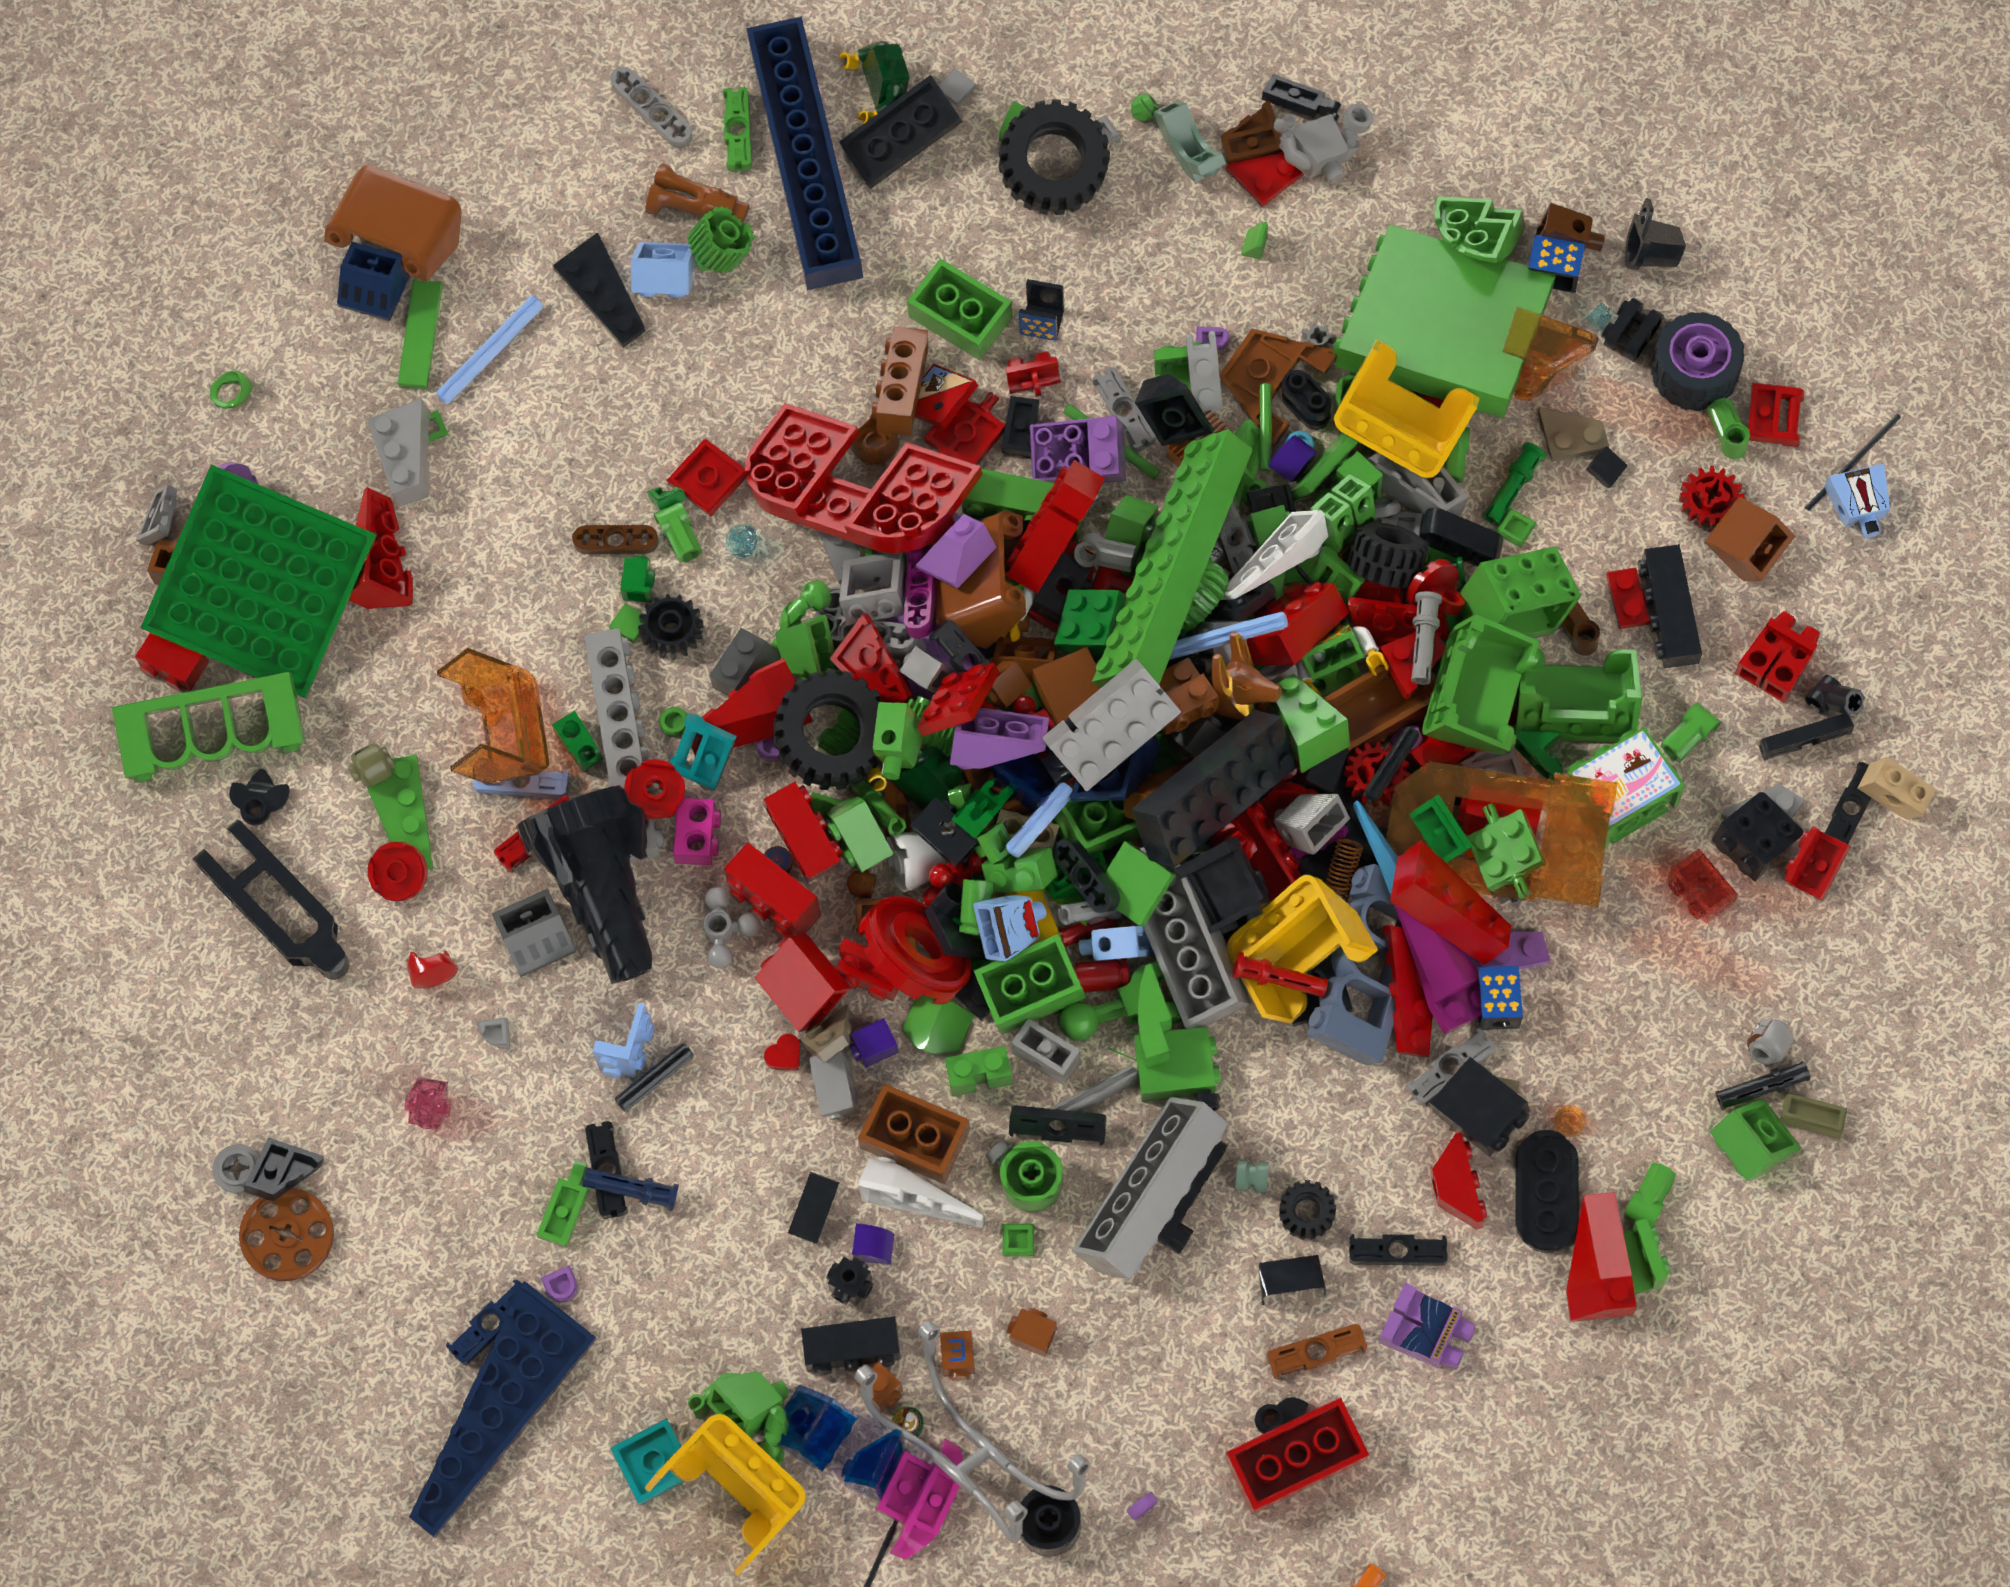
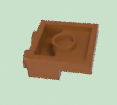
M1189 657L1165 669L1159 686L1181 711L1178 716L1162 728L1166 736L1174 731L1180 732L1184 730L1190 723L1199 718H1207L1219 709V696L1205 675L1199 674Z

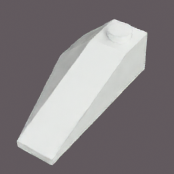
M1321 510L1291 512L1228 582L1227 590L1223 593L1224 597L1221 600L1236 599L1306 559L1316 556L1323 548L1322 543L1328 538L1324 513Z
M878 1157L875 1160L869 1158L858 1184L862 1201L983 1228L984 1218L982 1214L904 1167L897 1165L893 1159Z

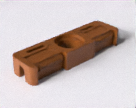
M1353 1324L1272 1349L1267 1353V1360L1271 1366L1274 1379L1279 1380L1280 1374L1285 1375L1304 1369V1367L1306 1371L1334 1363L1337 1360L1336 1357L1340 1358L1356 1353L1360 1349L1365 1353L1367 1344L1360 1325ZM1313 1344L1322 1345L1326 1350L1325 1357L1321 1360H1313L1308 1355L1309 1347Z

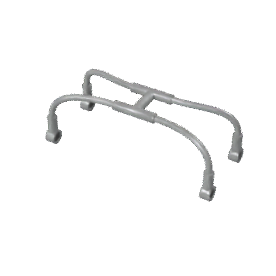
M926 1321L920 1326L918 1335L923 1339L924 1354L927 1357L928 1369L933 1385L948 1413L979 1450L956 1466L942 1452H937L930 1445L884 1416L872 1401L874 1396L873 1383L877 1379V1373L868 1365L859 1368L855 1374V1380L860 1384L861 1398L874 1418L933 1458V1462L970 1496H975L994 1519L1006 1538L1015 1544L1019 1541L1020 1535L1023 1532L1022 1520L1027 1514V1509L1018 1501L1011 1502L1004 1511V1516L1009 1520L1008 1527L993 1504L979 1490L980 1487L966 1474L990 1458L1001 1469L1010 1472L1034 1490L1055 1499L1074 1500L1081 1495L1085 1488V1475L1091 1464L1081 1454L1075 1455L1069 1461L1067 1468L1073 1473V1487L1075 1488L1072 1492H1061L1046 1487L1017 1469L1011 1459L961 1417L949 1400L940 1381L934 1358L936 1339L940 1334V1328L932 1321Z

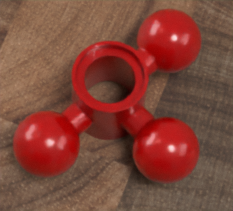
M974 851L968 857L967 866L962 862L956 869L949 863L934 865L929 871V880L933 886L927 888L924 892V903L929 906L948 883H955L963 888V879L973 880L971 875L974 873L984 874L982 864L988 859L987 856L979 858L976 851Z

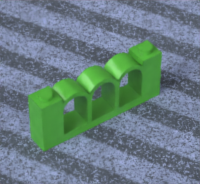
M290 672L112 707L125 778H134L135 783L153 780L152 775L159 773L158 766L167 770H177L185 767L193 760L194 755L206 761H220L233 753L236 747L248 753H261L273 745L274 749H281L282 754L300 751L299 745L306 744L294 677ZM263 693L269 732L260 744L247 746L240 740L237 734L231 698ZM221 701L227 729V741L219 752L205 754L199 749L196 742L190 707ZM180 709L186 749L178 760L163 762L155 751L148 715Z

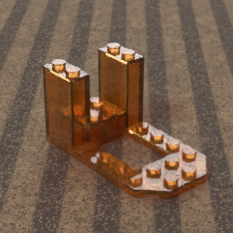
M1429 761L1394 787L1386 841L1398 857L1420 840L1429 847L1409 814L1438 794L1452 815L1455 797L1547 811L1541 845V853L1546 865L1540 866L1538 871H1532L1525 878L1531 891L1529 896L1525 894L1526 898L1520 899L1518 897L1514 884L1505 885L1491 892L1485 884L1476 861L1455 858L1447 863V865L1478 894L1594 912L1599 907L1603 881L1601 871L1609 819L1613 814L1618 782L1555 773L1552 780Z

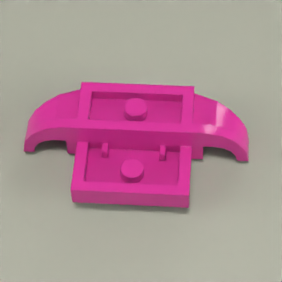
M944 1438L939 1452H942L957 1466L963 1461L960 1446ZM905 1451L902 1452L875 1508L876 1511L903 1524L902 1532L892 1547L890 1554L904 1560L926 1547L937 1537L960 1488L934 1462L929 1464Z

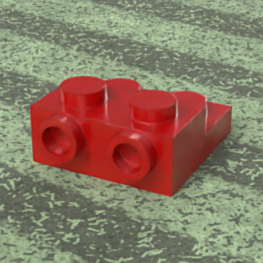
M844 938L839 947L841 959L836 967L839 974L849 984L851 989L859 987L868 991V995L876 1000L884 1001L888 999L893 1002L899 990L872 965L864 952L867 947Z

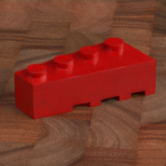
M1422 840L1397 858L1390 898L1391 903L1483 965L1509 948L1512 925Z

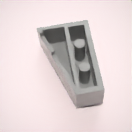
M422 398L367 419L391 493L398 504L404 506L429 497L428 446H430L428 429L430 411Z
M1380 453L1368 459L1383 474L1381 489L1390 496L1399 499V502L1413 512L1423 513L1424 518V513L1427 509L1440 508L1461 516L1468 497L1443 466L1434 477L1423 478Z

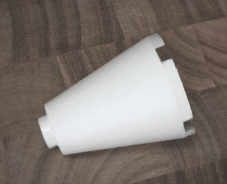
M903 832L898 835L894 833V836L889 834L890 837L886 839L893 852V855L887 858L889 867L894 865L899 877H893L902 893L911 891L930 881L929 871L934 865L948 863L915 832ZM942 832L941 835L943 837L947 834L952 837L954 836L953 832Z

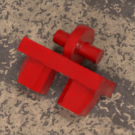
M1046 351L1037 353L1034 356L1035 361L1024 363L1023 359L1019 357L1009 359L1008 367H1005L1010 394L1033 389L1035 397L1041 396V387L1061 383L1057 357H1051L1050 353Z

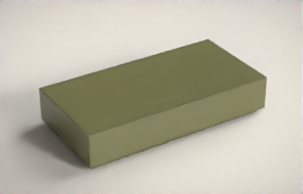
M1786 1092L1779 1123L1840 1139L1847 1108Z

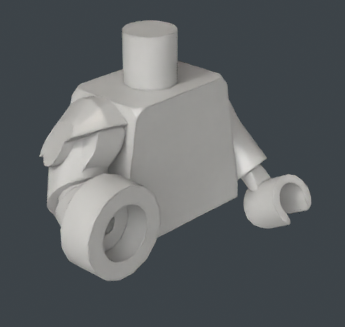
M1352 104L1343 115L1345 128L1341 132L1332 114L1296 126V118L1292 114L1284 115L1283 118L1275 121L1274 129L1278 133H1282L1279 147L1284 152L1285 160L1289 164L1300 169L1308 178L1325 174L1330 183L1335 184L1345 177V173L1341 168L1342 163L1348 161L1360 148L1359 141H1357L1358 133L1366 132L1371 126L1374 117L1370 109L1365 105Z

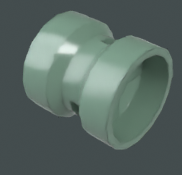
M1238 1160L1235 1191H1245L1253 1186L1257 1193H1266L1269 1162L1259 1161L1256 1167H1254L1247 1160Z

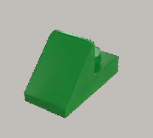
M1516 731L1514 733L1517 736L1514 745L1515 749L1551 786L1555 785L1561 780L1563 773L1562 764L1554 754H1548L1547 752L1558 743L1560 734L1555 732Z

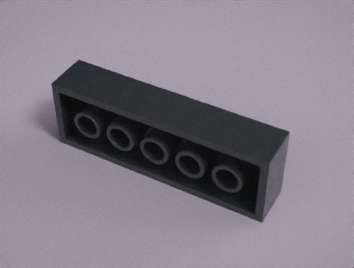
M1254 710L1131 809L1150 861L1175 868L1297 768L1281 716Z

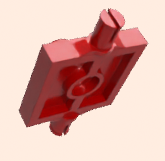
M989 392L981 404L967 400L945 429L935 425L924 437L925 443L941 454L979 465L1005 431L1006 424L996 419L990 412L997 401H999V397L996 394L993 395V392Z

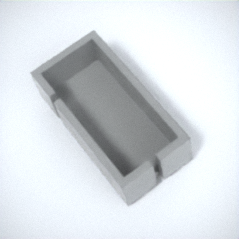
M1135 659L1068 715L1077 727L1075 731L1072 732L1069 726L1062 720L1042 739L1082 787L1088 791L1178 716L1181 711L1143 665Z

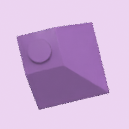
M963 514L916 566L919 570L958 588L997 547L984 523Z

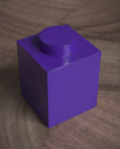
M885 1018L851 1033L853 1044L849 1045L850 1051L856 1062L862 1060L865 1068L899 1053L898 1045Z

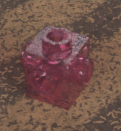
M422 1077L417 1078L405 1100V1111L409 1112L408 1124L418 1125L424 1129L439 1128L443 1119L448 1118L451 1112L452 1102L447 1099L448 1082Z

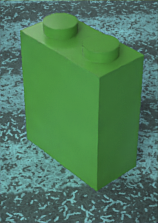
M1208 1027L1163 1032L1170 1050V1061L1146 1068L1139 1035H1134L1142 1102L1164 1100L1170 1097H1190L1206 1090H1212L1214 1094L1216 1084H1221L1219 1065L1213 1066L1212 1055L1217 1054L1215 1036L1209 1037Z

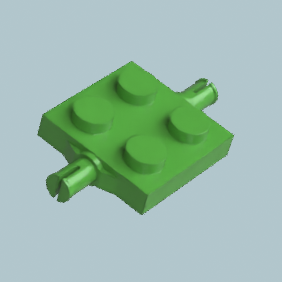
M1488 804L1489 808L1486 806L1483 808L1488 824L1467 836L1472 845L1471 849L1485 884L1491 892L1505 885L1514 884L1518 897L1520 899L1526 898L1525 894L1529 896L1531 891L1525 878L1532 871L1546 865V862L1525 812L1519 809L1506 817L1500 818L1495 804Z

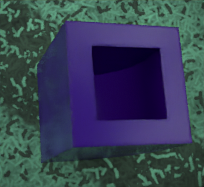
M1294 435L1279 449L1268 466L1292 483L1298 481L1318 454V451Z
M856 1223L852 1256L863 1262L891 1265L895 1234L881 1227Z

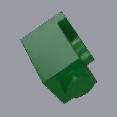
M634 556L633 558L624 559L620 587L623 601L653 602L651 588H654L655 570L650 568V558Z

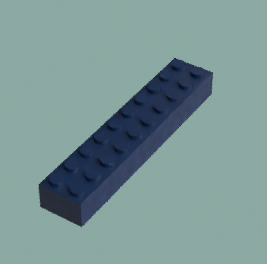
M802 16L746 28L807 290L862 279L861 259Z

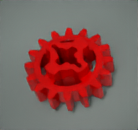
M1710 466L1707 473L1702 468H1698L1697 477L1690 473L1687 482L1682 483V493L1679 495V502L1683 503L1681 512H1689L1687 519L1689 522L1697 519L1698 528L1707 523L1709 530H1713L1714 525L1720 522L1737 498H1745V495L1740 493L1742 484H1734L1736 478L1734 474L1726 477V469L1724 468L1719 473L1715 472L1714 466ZM1716 491L1714 499L1711 500L1710 504H1707L1710 495ZM1694 502L1698 503L1700 509L1695 505Z
M1377 742L1375 748H1371L1369 743H1365L1362 750L1356 747L1352 756H1349L1346 761L1343 776L1348 778L1345 786L1354 787L1351 795L1353 797L1359 794L1363 796L1361 801L1363 804L1368 800L1364 796L1365 789L1392 749L1391 745L1385 750L1382 749L1380 742ZM1403 761L1377 802H1372L1374 807H1377L1379 801H1383L1386 806H1389L1392 798L1398 801L1402 793L1406 792L1409 785L1407 782L1411 776V773L1406 771L1409 765L1407 761Z

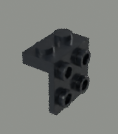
M1759 792L1720 824L1712 841L1720 852L1726 854L1737 864L1743 874L1756 882L1764 875L1770 863L1801 838L1803 829L1766 793Z

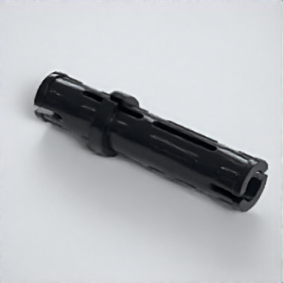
M1802 1061L1781 1070L1777 1068L1771 1069L1769 1074L1720 1091H1715V1095L1721 1109L1725 1110L1731 1106L1775 1091L1777 1093L1784 1092L1786 1087L1806 1080L1809 1081L1811 1079L1806 1063Z

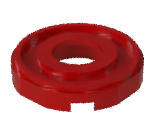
M905 896L882 898L861 919L859 924V935L862 936L865 933L869 944L864 950L875 969L891 984L909 997L917 1000L922 994L935 998L932 1001L933 1004L948 1003L970 980L971 959L944 954L924 912L928 907L926 904ZM905 934L922 944L932 959L917 952L909 944Z

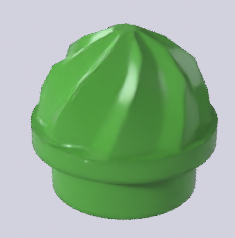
M1148 92L1142 96L1138 94L1131 104L1132 116L1142 122L1154 119L1153 112L1160 109Z

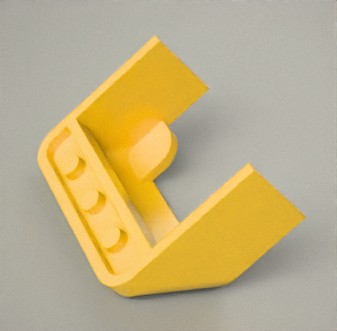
M715 1414L709 1417L645 1486V1489L650 1492L669 1471L683 1481L696 1480L706 1471L744 1506L751 1515L742 1526V1536L745 1542L754 1550L734 1570L733 1573L737 1576L799 1511L806 1499L803 1487L739 1426L723 1414Z

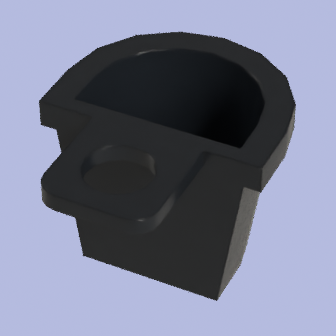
M1645 198L1639 215L1634 214L1625 245V265L1630 270H1638L1641 266L1677 267L1686 248L1680 227L1651 220L1654 208L1649 198Z

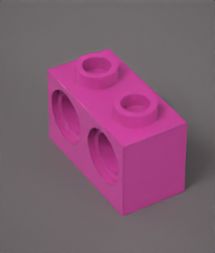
M684 798L682 805L678 808L673 848L676 864L712 865V857L718 856L719 839L714 838L715 828H720L721 810H717L714 799ZM697 814L707 816L702 822L692 821V818ZM695 842L704 844L703 848L698 851L689 849Z

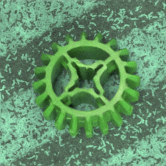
M1211 559L1208 561L1180 633H1186L1191 628H1196L1200 622H1204L1205 618L1218 606V602L1224 597L1223 593L1227 590L1229 581L1227 573L1223 571V568Z

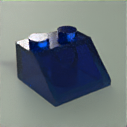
M799 1385L784 1407L789 1423V1432L787 1431L786 1436L782 1434L781 1441L778 1443L785 1451L797 1459L823 1472L825 1467L832 1461L835 1452L843 1440L850 1434L858 1418L834 1398Z

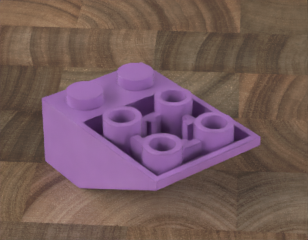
M1117 416L1030 425L1033 479L1054 483L1063 466L1069 469L1072 462L1076 460L1105 478L1103 483L1126 481L1124 426Z

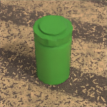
M963 879L960 915L962 925L959 927V932L980 935L973 904L993 899V881Z

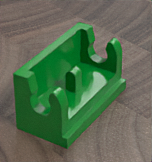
M995 778L989 779L979 791L976 789L952 818L956 824L975 839L1014 792L1012 788L1007 786L1001 790L1000 794H994L991 791V786L995 784Z
M1439 794L1409 814L1431 850L1446 864L1471 849V843Z

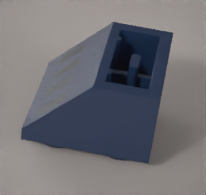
M351 242L340 266L338 307L390 321L411 276L402 266V255Z

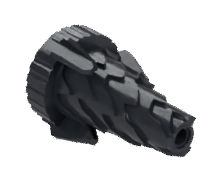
M617 785L567 800L534 814L517 824L516 828L526 854L529 856L536 855L547 871L555 877L563 897L571 905L578 925H584L595 954L598 958L602 959L611 985L650 972L652 968V952L642 922L646 917L636 893L637 883L630 864L631 855L640 860L648 858L646 852V820L643 808L631 803L626 790Z

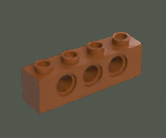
M894 326L892 338H886L885 355H888L887 359H882L880 376L883 377V381H877L876 398H879L878 402H873L871 419L876 420L877 432L912 435L929 348L928 330Z

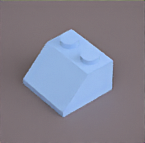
M639 242L631 258V292L639 293L640 296L644 297L655 296L656 293L668 294L671 298H681L689 295L692 288L695 255L691 254L692 250L689 249L690 244Z

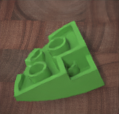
M1438 196L1435 203V222L1440 231V236L1451 248L1477 260L1495 263L1504 260L1514 250L1525 230L1522 210L1494 208L1493 199Z

